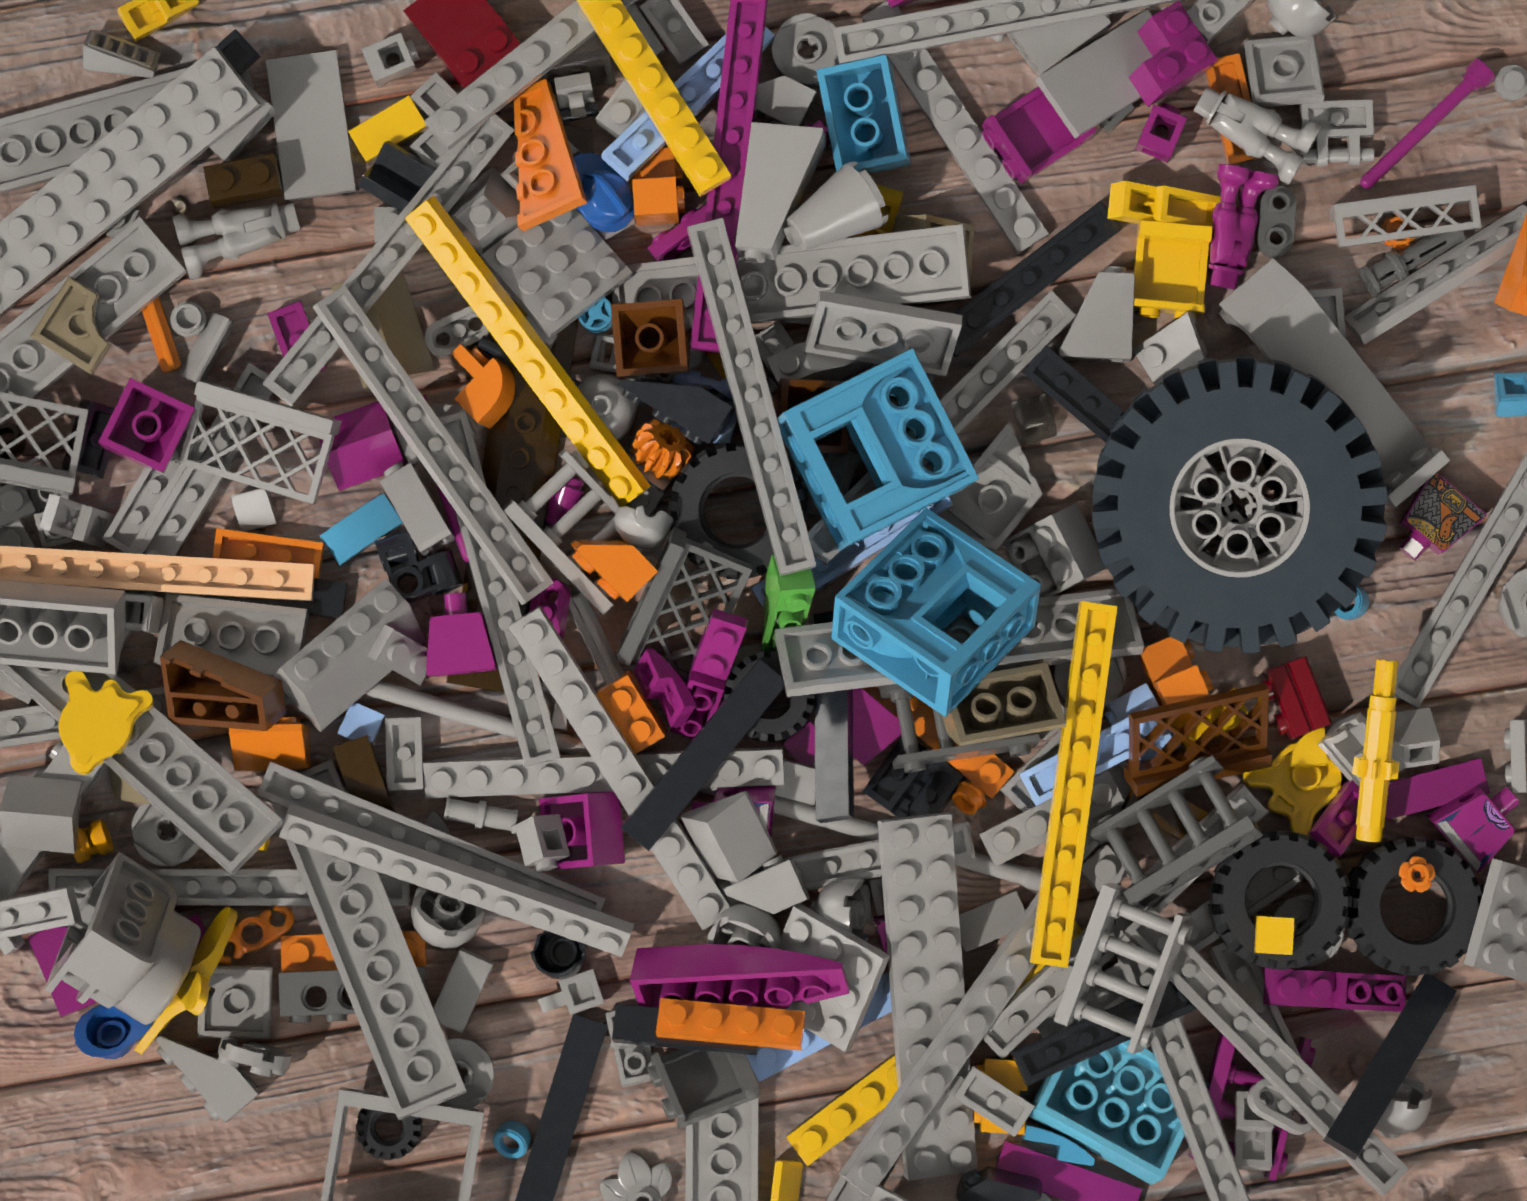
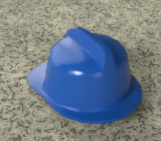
M582 153L573 157L587 200L586 204L577 207L579 212L593 228L602 232H617L625 228L634 216L633 192L629 183L609 166L600 155Z
M100 1004L83 1014L76 1023L74 1030L75 1044L82 1053L91 1057L117 1059L129 1053L135 1042L146 1034L154 1022L144 1025L114 1006L108 1009Z

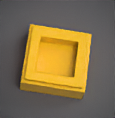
M1256 916L1254 953L1293 955L1294 918Z

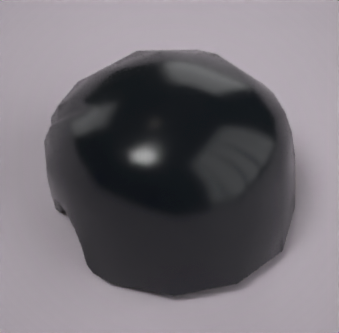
M545 930L537 935L533 951H531V958L541 973L551 979L565 980L575 976L583 968L588 954V945Z

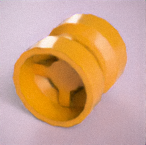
M102 818L92 821L89 827L83 829L78 827L76 854H73L78 864L89 861L95 854L106 855L114 852L110 833Z

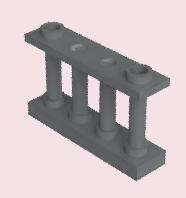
M898 684L878 686L881 699L891 698L892 703H896L905 754L898 755L892 763L894 769L904 768L905 773L925 770L926 764L1009 752L1010 757L1030 754L1031 748H1034L1040 742L1039 734L955 747L953 739L947 735L942 715L933 709L940 749L919 752L910 700L913 699L912 694Z
M1213 755L1201 757L1193 761L1188 767L1189 770L1118 814L1104 816L1096 823L1097 827L1089 831L1091 837L1101 845L1108 841L1110 842L1132 881L1130 884L1131 888L1123 893L1131 906L1145 909L1264 836L1257 823L1249 816L1245 818L1238 817L1214 777L1225 769ZM1200 784L1203 785L1225 823L1224 830L1214 837L1205 834L1183 796ZM1170 803L1194 842L1193 849L1183 856L1175 855L1152 815ZM1139 822L1163 862L1161 865L1162 869L1152 875L1144 874L1122 835L1124 831Z

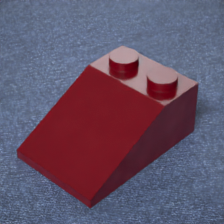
M416 0L403 10L462 89H465L521 44L487 0Z

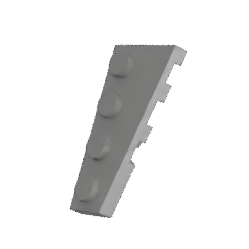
M1193 310L1187 312L1133 349V352L1154 384L1162 381L1163 376L1177 368L1183 370L1197 365L1199 360L1207 358L1206 354L1208 352L1203 339L1200 340L1194 324L1197 321ZM1219 451L1206 457L1213 468L1223 462Z

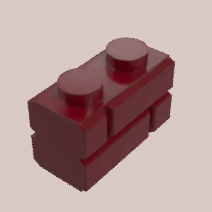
M1307 656L1263 672L1265 680L1260 681V684L1265 683L1269 688V701L1273 700L1278 713L1273 715L1280 735L1286 733L1290 740L1332 724Z

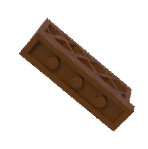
M1265 683L1129 713V764L1124 765V778L1135 795L1140 797L1152 793L1189 770V765L1201 757L1213 755L1223 765L1225 770L1215 775L1216 779L1272 767V754L1267 748L1269 688ZM1257 698V704L1248 714L1239 709L1248 699ZM1221 705L1226 707L1214 721L1206 717L1213 707ZM1185 713L1192 715L1180 729L1172 725L1179 715ZM1234 714L1241 717L1242 720L1231 732L1222 728ZM1154 720L1158 722L1146 737L1140 733V723ZM1202 721L1209 727L1195 740L1189 736V733ZM1250 725L1257 728L1256 736L1239 739ZM1168 729L1175 735L1162 748L1154 742ZM1217 732L1225 737L1220 744L1205 746ZM1183 740L1191 744L1187 751L1171 754ZM1149 748L1158 752L1153 759L1140 761V757Z

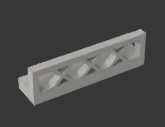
M1476 185L1334 204L1329 208L1330 222H1335L1338 248L1481 228ZM1469 203L1471 222L1457 223L1447 215L1453 205ZM1445 206H1446V208H1445L1443 211H1441V210L1438 208V207H1445ZM1430 209L1439 217L1431 227L1422 228L1411 220L1417 210ZM1411 211L1408 216L1402 213ZM1395 214L1403 220L1397 231L1393 233L1385 232L1376 225V222L1382 215ZM1375 216L1372 221L1367 218ZM1359 218L1368 225L1360 237L1346 239L1344 220ZM1442 219L1450 224L1438 226ZM1407 224L1414 228V230L1402 231ZM1371 229L1378 233V235L1367 236Z

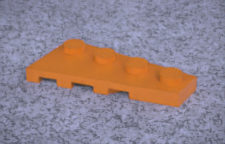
M546 79L532 84L514 98L515 135L518 137V152H515V159L519 170V184H516L517 199L520 202V214H517V225L523 232L587 203L551 84Z

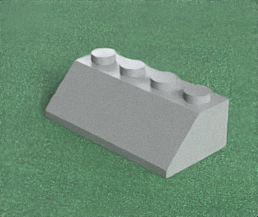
M386 578L283 664L273 676L282 680L283 691L320 732L392 671L390 668L367 656L384 625L393 628L421 645L426 642L411 606Z
M0 580V664L105 674L117 673L126 625L124 590Z

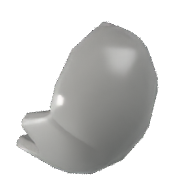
M624 506L617 509L614 516V524L619 536L625 542L641 549H651L665 540L672 527L673 518L662 510L658 511L655 516L648 517L644 512L643 506H639L636 509Z

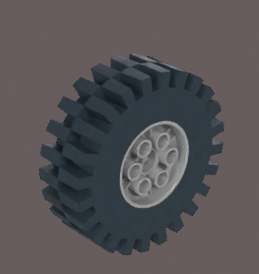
M1235 355V358L1217 360L1215 357L1199 360L1197 365L1183 370L1177 368L1165 374L1162 381L1152 386L1149 390L1145 388L1134 398L1133 404L1114 423L1110 436L1099 455L1093 486L1092 518L1101 560L1104 566L1107 565L1112 574L1114 585L1123 598L1128 597L1137 606L1138 614L1151 625L1155 621L1168 630L1169 636L1180 642L1185 643L1188 638L1203 643L1205 650L1222 652L1223 646L1240 647L1242 653L1260 652V645L1278 642L1280 647L1291 645L1297 642L1298 634L1305 632L1311 627L1317 632L1330 623V614L1341 605L1347 608L1357 597L1356 587L1362 581L1364 575L1370 577L1377 562L1375 553L1379 541H1384L1386 533L1384 513L1385 504H1388L1387 489L1383 481L1380 458L1365 428L1347 403L1339 395L1337 396L1332 390L1327 388L1321 380L1309 373L1305 374L1293 369L1290 364L1274 359L1272 362L1259 360L1250 355ZM1217 451L1220 452L1226 470L1220 472L1219 475L1206 459L1207 456ZM1266 453L1277 461L1263 476H1260L1256 471L1263 454ZM1240 460L1248 462L1251 466L1250 474L1244 479H1237L1230 473L1231 466ZM1206 477L1215 479L1219 484L1217 492L1211 496L1202 495L1197 489L1199 482ZM1270 480H1276L1282 485V492L1273 499L1266 498L1261 493L1263 484ZM1230 490H1234L1235 494L1240 498L1247 497L1248 500L1244 503L1247 517H1243L1236 507L1232 509L1228 507L1232 504ZM1250 492L1254 495L1256 499H1252ZM1181 496L1203 501L1202 507L1180 510ZM1296 501L1295 514L1275 511V505ZM1221 507L1225 508L1227 513L1225 516L1222 513ZM1253 508H1256V511L1253 515L1252 510ZM1203 514H1210L1217 520V525L1210 532H1202L1196 527L1198 517ZM1275 517L1280 521V528L1275 534L1267 535L1260 530V523L1264 518ZM1232 519H1238L1239 523L1232 522ZM1218 534L1222 537L1216 553L1213 554L1204 549V547ZM1233 534H1243L1248 540L1245 549L1238 552L1230 550L1227 546L1228 538ZM1257 536L1269 548V550L1259 555L1256 554L1252 538Z

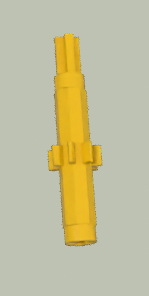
M1376 659L1373 694L1370 695L1367 711L1363 756L1354 757L1352 774L1361 777L1355 839L1361 841H1382L1389 780L1398 779L1400 762L1391 759L1396 719L1397 697L1394 696L1398 667L1397 660Z

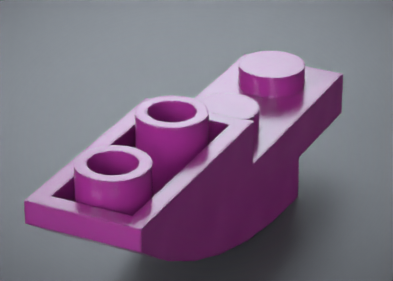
M713 609L685 682L697 706L684 726L671 727L670 732L693 739L715 713L747 629L748 619Z
M1265 968L1263 1004L1401 1012L1405 1007L1406 976Z

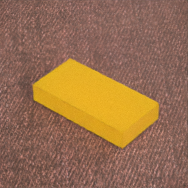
M407 96L349 130L348 133L368 164L377 158L382 145L387 140L400 145L427 129V126L410 96Z

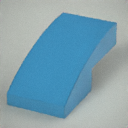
M382 493L320 535V538L339 566L368 549L375 541L400 527L403 522L384 493Z
M1025 1123V1135H1022L1024 1140L1057 1145L1055 1158L1059 1161L1094 1166L1095 1159L1075 1142L1051 1130Z

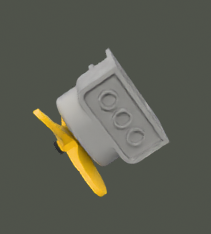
M119 852L79 903L82 921L68 925L45 990L52 993L62 980L78 990L76 1000L82 1004L91 998L108 1009L112 1006L116 1007L144 1025L154 1022L134 1049L142 1055L177 1014L187 1010L196 1016L200 1015L212 998L215 989L209 986L210 977L223 956L225 946L237 920V911L230 906H226L215 917L198 945L201 935L200 927L174 911L177 902L175 889L164 879Z

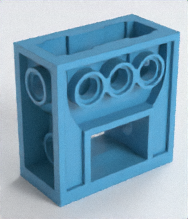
M913 348L783 412L777 418L783 442L839 551L953 495L979 479ZM889 395L895 396L900 405H894L890 401ZM844 427L849 432L877 487L876 490L846 504L815 443ZM906 427L911 428L915 432L916 439L911 438L907 434ZM923 459L930 462L932 472L923 466Z
M925 508L835 596L831 639L941 715L947 717L1035 627L1041 584L928 508ZM960 615H963L979 626L963 644L944 633Z

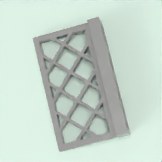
M197 381L194 395H197L194 405L196 410L190 420L178 464L316 504L335 435L339 433L342 421L209 381ZM205 405L217 408L223 419V422L209 430L206 429L201 419ZM225 411L235 413V415L229 418ZM243 416L249 417L257 432L241 440L232 422ZM259 421L269 423V425L262 428ZM226 426L236 444L219 453L210 435ZM276 426L283 427L291 442L274 450L266 432ZM199 428L202 434L196 437ZM293 431L303 433V435L296 438ZM260 436L269 454L253 463L244 445ZM310 436L323 439L320 454L308 460L299 442ZM205 438L214 456L203 463L190 459L194 444ZM294 446L303 464L287 473L278 454ZM239 449L248 466L235 473L229 471L222 457ZM272 458L281 477L269 483L262 480L256 467ZM217 461L220 468L210 464ZM317 462V466L314 471L311 465ZM305 468L312 479L309 494L297 491L290 479L291 476ZM248 471H251L254 478L245 476L243 474L247 473ZM282 481H285L288 488L279 486L277 484H279Z
M0 392V401L9 411L7 415L0 419V424L13 417L24 433L8 445L5 444L0 436V445L2 446L0 455L6 452L10 460L0 458V482L71 496L88 410ZM8 402L20 404L21 406L13 410ZM28 406L37 408L45 421L29 431L17 416V413ZM45 410L57 413L49 417ZM62 414L79 416L77 430L66 438H63L52 422ZM48 424L60 442L42 452L31 435ZM75 437L72 451L67 442ZM27 438L38 456L27 463L19 462L10 451V448ZM63 445L71 457L69 471L54 469L45 456ZM41 459L46 467L34 465V463Z

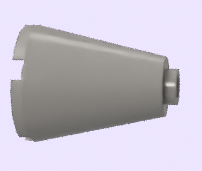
M850 161L843 165L786 219L787 227L784 229V232L793 247L799 246L802 250H807L874 230L887 224L888 214L882 217L880 208L885 206L884 199L866 170L858 172L854 168L858 165L857 162Z

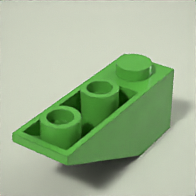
M774 555L771 556L765 582L762 651L764 652L777 651L775 629L805 625L816 589L811 569L780 576Z

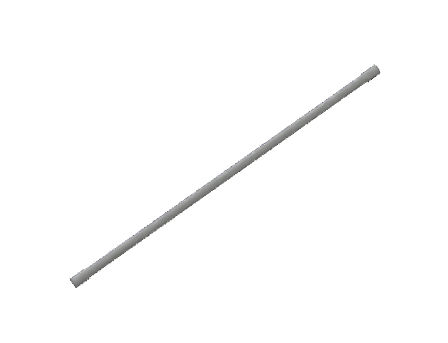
M379 681L364 694L517 739L512 718L384 681ZM554 731L559 751L568 754H590L580 738ZM718 787L701 788L699 792L715 796ZM775 795V814L865 840H879L878 824L857 818L819 823L816 821L815 806ZM975 853V858L955 861V866L1021 884L1025 888L1035 891L1040 890L1042 870L1023 867L1010 862H1004L995 867L989 856Z

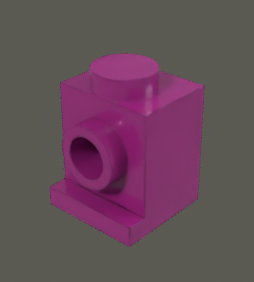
M1162 103L1161 106H1157L1154 104L1134 150L1168 163L1187 118L1181 116V110L1172 105ZM1157 127H1164L1167 130L1165 138L1155 135Z

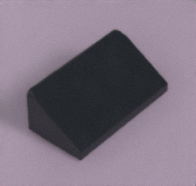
M82 399L78 408L87 409L88 414L76 472L103 479L110 451L104 449L98 441L115 408ZM79 416L75 418L71 434L77 430ZM75 437L68 442L72 451ZM66 451L62 467L69 470L71 457Z

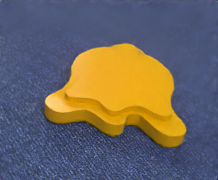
M71 671L66 675L65 682L69 692V699L61 712L58 727L61 741L70 754V764L76 773L82 775L89 774L97 765L104 763V759L110 758L116 753H122L131 739L136 720L153 706L154 700L148 691L140 690L126 693L112 679L105 681L102 688L95 691L91 688L83 672Z
M1296 742L1279 752L1272 761V767L1245 772L1242 778L1248 787L1271 790L1273 796L1267 803L1268 810L1271 813L1287 817L1290 822L1291 832L1309 836L1315 815L1328 807L1340 791L1342 777L1341 771L1328 756L1326 766L1290 768L1291 755L1298 743Z

